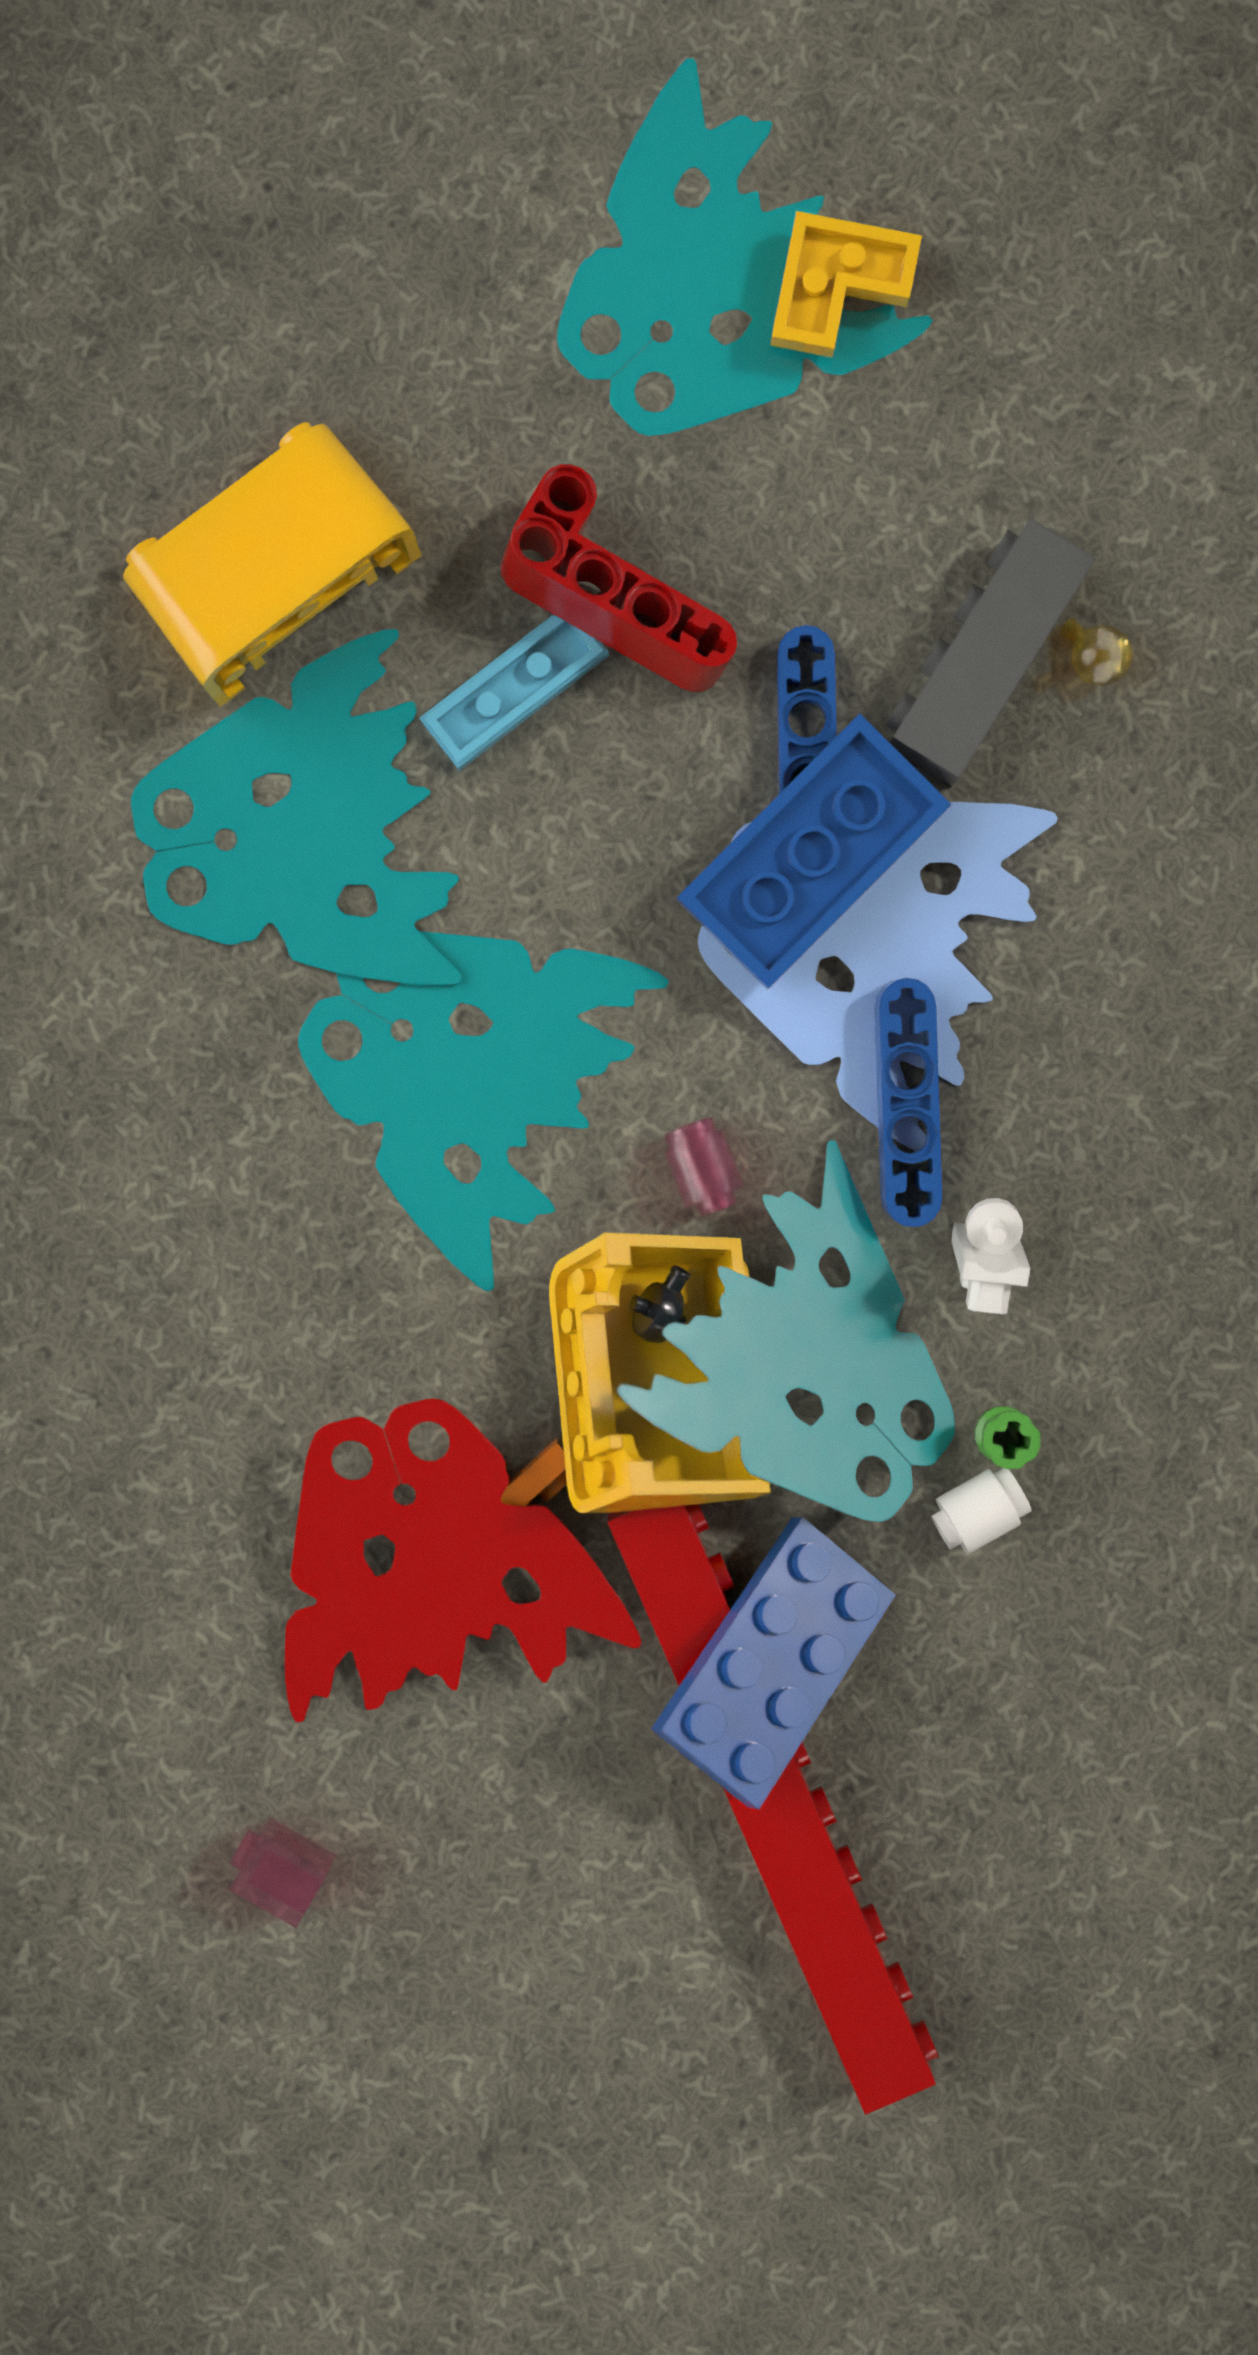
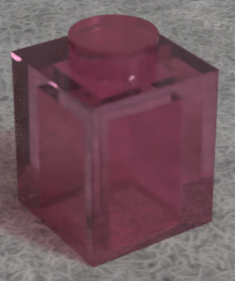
M270 1817L261 1835L250 1829L248 1830L229 1864L240 1871L229 1890L297 1928L327 1876L336 1855Z

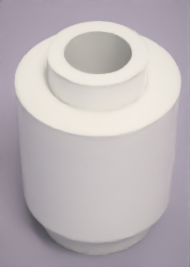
M1002 1468L995 1473L987 1469L937 1497L936 1502L940 1511L932 1515L931 1518L950 1550L961 1545L966 1554L969 1555L1020 1526L1021 1521L1019 1518L1030 1513L1032 1509L1020 1485L1009 1469Z

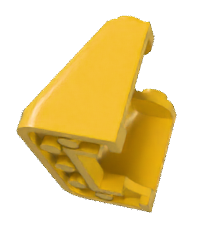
M304 422L292 428L279 442V450L159 540L152 537L142 541L126 557V562L129 565L123 573V579L202 687L220 707L245 689L238 678L245 672V665L248 662L257 671L266 664L262 655L362 580H364L367 586L378 580L374 570L375 567L380 566L383 568L390 565L397 575L422 556L414 531L325 424H318L312 427L309 422Z
M605 1232L562 1257L555 1264L550 1278L549 1300L565 1470L569 1499L579 1513H609L754 1499L771 1493L770 1482L749 1474L745 1469L741 1459L739 1436L733 1437L721 1451H700L642 1417L622 1399L617 1391L621 1384L650 1390L655 1375H662L684 1384L709 1381L708 1377L695 1366L688 1356L668 1340L663 1343L648 1342L635 1334L632 1328L634 1311L629 1309V1304L634 1295L640 1296L650 1284L654 1282L664 1283L670 1268L673 1265H677L688 1271L691 1276L681 1290L684 1298L682 1314L686 1316L685 1325L697 1315L713 1318L720 1317L722 1311L719 1300L721 1295L725 1293V1288L719 1278L718 1267L723 1266L749 1277L748 1267L743 1260L741 1238Z

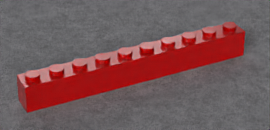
M700 1504L608 1513L607 1523L677 1684L680 1686L731 1609L725 1592L735 1588L732 1577L721 1553L718 1552L709 1556L699 1533L710 1528ZM802 1741L759 1809L748 1808L726 1789H724V1792L864 2114L867 2115L936 2085L929 2061L938 2058L939 2054L924 2019L912 2024L904 2002L913 1999V1994L899 1962L887 1965L878 1944L888 1940L887 1934L874 1904L870 1903L861 1907L852 1885L863 1881L848 1844L836 1849L827 1826L836 1823L837 1819L823 1787L820 1786L810 1790L801 1768L812 1764Z

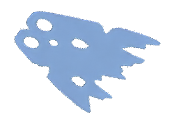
M950 802L952 805L768 990L732 955L728 954L725 948L703 926H701L698 936L699 952L717 978L802 1063L820 1065L835 1057H840L841 1065L836 1084L841 1097L878 1128L874 1011L877 995L886 984L902 978L917 979L930 988L934 994L937 1008L938 1073L946 1081L960 1086L965 1077L964 1069L957 1059L960 1042L950 1027L949 1019L953 1016L962 1015L967 1010L968 1004L972 1002H989L993 1000V997L953 955L952 951L968 939L967 934L959 927L958 923L968 914L985 915L1020 922L1034 921L1037 918L1028 903L1030 896L1029 888L1001 867V862L1054 825L1058 819L1054 812L1015 804ZM750 823L745 824L744 826H742V827L735 833V835H734L732 841H733ZM929 863H952L957 865L961 869V877L956 889L949 895L927 892L920 876L923 867ZM837 956L849 967L854 974L855 981L851 993L829 990L816 981V973L821 959ZM901 989L900 999L889 1002L890 1014H898L902 1019V1035L889 1033V1046L902 1042L924 1045L923 1032L910 1034V1016L914 1013H921L922 1006L920 1000L910 999L909 989ZM911 1052L899 1054L891 1063V1079L901 1089L907 1090L909 1088L906 1085L900 1061H905L924 1069L921 1059ZM906 1116L896 1122L893 1127L892 1138L916 1151L924 1144L926 1134L918 1126L919 1119L917 1117Z

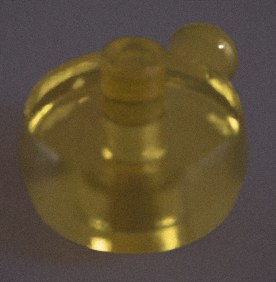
M1075 618L1069 619L1062 626L1060 634L1073 644L1071 654L1072 665L1076 674L1083 681L1094 686H1108L1123 678L1128 672L1132 663L1133 651L1130 640L1121 630L1110 625H1097L1086 630Z

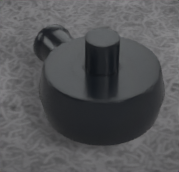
M673 1265L664 1283L654 1282L646 1287L640 1296L634 1295L632 1297L629 1309L634 1311L632 1328L635 1334L648 1342L663 1343L667 1339L662 1335V1331L668 1324L675 1322L686 1323V1316L682 1314L684 1298L681 1290L691 1277L688 1271Z

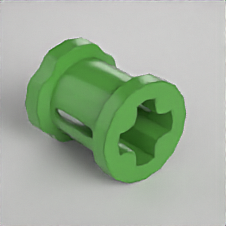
M995 1406L985 1411L978 1419L974 1429L975 1442L979 1451L992 1460L994 1464L1005 1469H1019L1023 1467L1028 1461L1037 1456L1041 1445L1040 1432L1032 1424L1031 1419L1009 1406ZM1011 1421V1427L1021 1433L1019 1443H1009L1006 1452H1003V1447L993 1441V1435L995 1431H1005L1008 1427V1422Z

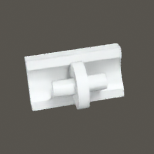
M1000 1198L985 1199L977 1203L969 1211L965 1224L954 1223L951 1242L960 1271L961 1286L968 1289L966 1297L967 1308L972 1311L1007 1314L1011 1286L1027 1287L1030 1266L1020 1241L1023 1234V1221L1017 1208L1009 1201Z

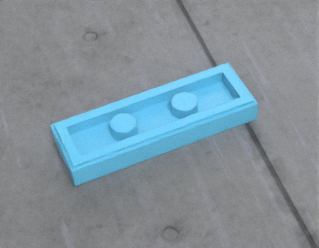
M552 615L419 719L458 771H461L609 656V651L599 640L559 617Z

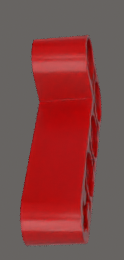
M560 464L550 468L542 477L512 529L500 564L501 576L506 585L515 593L678 687L690 692H704L712 688L722 676L736 651L737 637L731 624L722 616L582 536L596 502V484L591 475L575 465ZM560 500L566 502L574 511L561 510L552 501ZM522 550L539 552L546 561H532L523 555ZM578 582L594 584L600 589L602 594H589L580 588ZM634 614L649 616L658 627L650 628L642 625L637 621ZM672 632L679 636L676 642L670 639ZM696 649L702 650L707 654V657L700 655Z

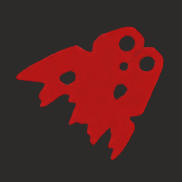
M436 1398L423 1399L394 1408L384 1428L364 1417H352L326 1424L315 1433L308 1449L304 1467L290 1576L292 1582L299 1590L312 1596L317 1602L315 1605L296 1610L288 1620L285 1631L286 1693L290 1712L295 1722L300 1723L304 1721L312 1696L329 1697L335 1668L348 1651L353 1653L356 1668L362 1682L364 1705L367 1710H374L383 1704L388 1692L396 1691L402 1687L408 1672L413 1667L418 1668L423 1674L428 1676L435 1674L441 1676L450 1689L457 1690L467 1636L471 1634L489 1640L495 1624H501L511 1630L534 1674L543 1683L548 1682L553 1668L561 1666L566 1661V1628L570 1626L633 1649L639 1648L642 1641L626 1607L594 1560L576 1537L546 1506H518L502 1503V1494L509 1484L506 1462L497 1448L454 1406ZM422 1422H433L446 1430L450 1445L443 1457L434 1461H426L413 1454L409 1447L408 1437L415 1425ZM345 1441H356L368 1448L372 1455L373 1464L370 1472L365 1477L349 1480L343 1478L335 1471L331 1457L334 1449L339 1444ZM400 1484L412 1486L416 1492L414 1502L409 1505H401L396 1502L393 1497L395 1487ZM378 1535H384L395 1544L394 1561L392 1568L387 1573L375 1576L364 1557V1541ZM519 1567L528 1571L538 1584L541 1592L540 1598L537 1601L518 1604L510 1600L502 1585V1580L510 1569Z

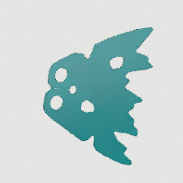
M687 58L677 68L658 94L636 133L611 188L606 207L618 227L623 245L616 248H598L592 256L584 259L580 264L565 301L557 330V343L562 355L587 379H611L609 396L611 406L633 430L646 436H658L682 431L792 395L798 389L802 380L804 358L811 360L823 373L845 375L909 344L923 334L933 322L932 318L928 315L898 319L893 305H884L862 312L842 309L833 357L770 346L796 211L817 215L823 206L824 197L822 195L814 196L765 212L761 209L758 191L746 194L739 193L737 179L770 134L772 122H753L749 117L739 115L711 130L705 127L697 63L693 58ZM693 167L698 168L710 182L709 194L701 205L696 208L680 206L674 198L675 188L683 173ZM736 309L746 312L752 318V321L743 335L736 341L723 345L710 334L711 321L715 315ZM600 314L610 316L616 320L621 331L620 343L616 349L603 355L594 354L587 350L581 340V330L586 320ZM659 320L670 323L673 328L672 337L664 343L653 340L650 334L652 325ZM647 373H663L674 384V400L663 411H646L638 404L635 398L636 383Z
M386 629L362 636L302 667L291 683L293 704L291 709H286L273 699L255 697L161 762L141 779L131 796V811L137 838L155 851H159L155 853L143 870L147 905L156 919L174 929L227 945H237L243 941H253L267 924L273 923L283 938L292 960L308 966L360 978L412 985H453L461 982L462 974L415 928L416 921L447 906L449 901L448 892L459 881V876L450 872L392 871L383 861L384 857L395 848L394 844L383 834L384 827L426 799L431 793L425 787L413 786L407 783L405 773L393 768L391 765L394 757L406 745L407 736L405 730L415 718L417 712L416 704L414 701H407L386 710L350 716V712L361 692L386 673V669L379 662L378 658L399 638V631L397 629ZM269 773L290 774L292 785L289 793L271 807H265L254 801L253 780ZM169 789H179L186 792L194 805L191 820L185 826L178 829H169L162 826L154 815V803L157 797L163 791ZM231 829L235 832L237 842L233 849L224 851L216 846L214 842L215 835L219 830ZM183 866H191L198 869L204 875L207 882L206 893L203 899L192 906H181L174 903L167 892V880L170 874L175 869ZM346 885H367L375 892L378 908L376 913L368 917L348 915L339 909L337 899Z
M419 931L462 974V980L459 984L412 985L400 983L390 992L378 993L366 986L363 978L336 973L342 995L321 999L314 1005L298 1034V1047L307 1069L337 1114L361 1126L374 1122L383 1123L384 1132L375 1167L382 1179L416 1225L436 1245L451 1264L474 1284L487 1292L494 1288L489 1220L494 1216L520 1224H529L536 1215L555 1212V1207L551 1200L517 1172L508 1162V1148L512 1146L525 1147L527 1145L526 1126L530 1124L579 1129L588 1128L589 1122L587 1118L578 1110L577 1104L581 1100V1093L576 1085V1080L582 1077L603 1074L608 1064L615 1061H624L632 1055L635 1048L631 1043L609 1036L594 1026L580 1020L577 1016L599 1006L631 1007L634 1005L636 990L663 989L667 987L669 981L660 973L640 964L572 948L563 949L551 954L542 969L535 973L529 953L516 940ZM464 1003L478 1007L493 1021V1025L486 1033L480 1036L460 1035L453 1031L449 1017L458 1004ZM400 1019L408 1020L413 1027L412 1036L403 1042L397 1041L391 1034L392 1024ZM345 1020L359 1028L362 1035V1046L355 1057L349 1060L338 1061L331 1058L325 1052L322 1046V1036L324 1030L331 1023ZM459 1144H466L480 1156L481 1169L473 1182L470 1184L462 1183L444 1164V1152L448 1148Z
M829 1140L826 1150L820 1208H815L791 1191L784 1192L780 1197L767 1194L762 1197L767 1212L795 1256L793 1270L777 1266L774 1286L769 1287L729 1268L719 1266L717 1269L718 1275L725 1288V1293L721 1295L719 1300L722 1311L721 1316L713 1318L697 1315L686 1325L675 1322L668 1324L662 1331L665 1339L683 1351L695 1366L708 1377L709 1381L684 1384L662 1375H655L650 1390L621 1384L617 1391L622 1399L642 1417L700 1451H721L733 1437L739 1436L741 1459L749 1474L850 1516L867 1521L883 1522L889 1520L897 1513L913 1490L911 1465L931 1466L949 1446L954 1437L955 1420L952 1405L924 1342L915 1333L899 1332L896 1329L897 1319L905 1298L835 1140ZM833 1247L837 1249L846 1262L850 1272L849 1284L845 1287H830L819 1271L820 1258L828 1248ZM800 1388L820 1397L823 1414L813 1425H808L795 1416L785 1399L791 1390ZM910 1401H923L933 1412L935 1420L934 1429L925 1440L918 1441L910 1438L902 1428L901 1412ZM862 1403L872 1406L875 1412V1419L869 1426L862 1425L856 1418L857 1407ZM868 1456L879 1457L889 1468L891 1476L890 1485L887 1491L879 1497L867 1496L857 1485V1466L862 1459Z

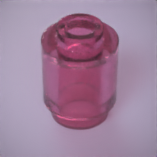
M712 1117L687 1124L665 1134L669 1149L664 1154L685 1209L698 1206L703 1217L737 1204L734 1192L743 1189L745 1185L724 1130L717 1131Z

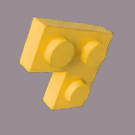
M796 211L770 346L833 357L845 296L907 308L922 235Z

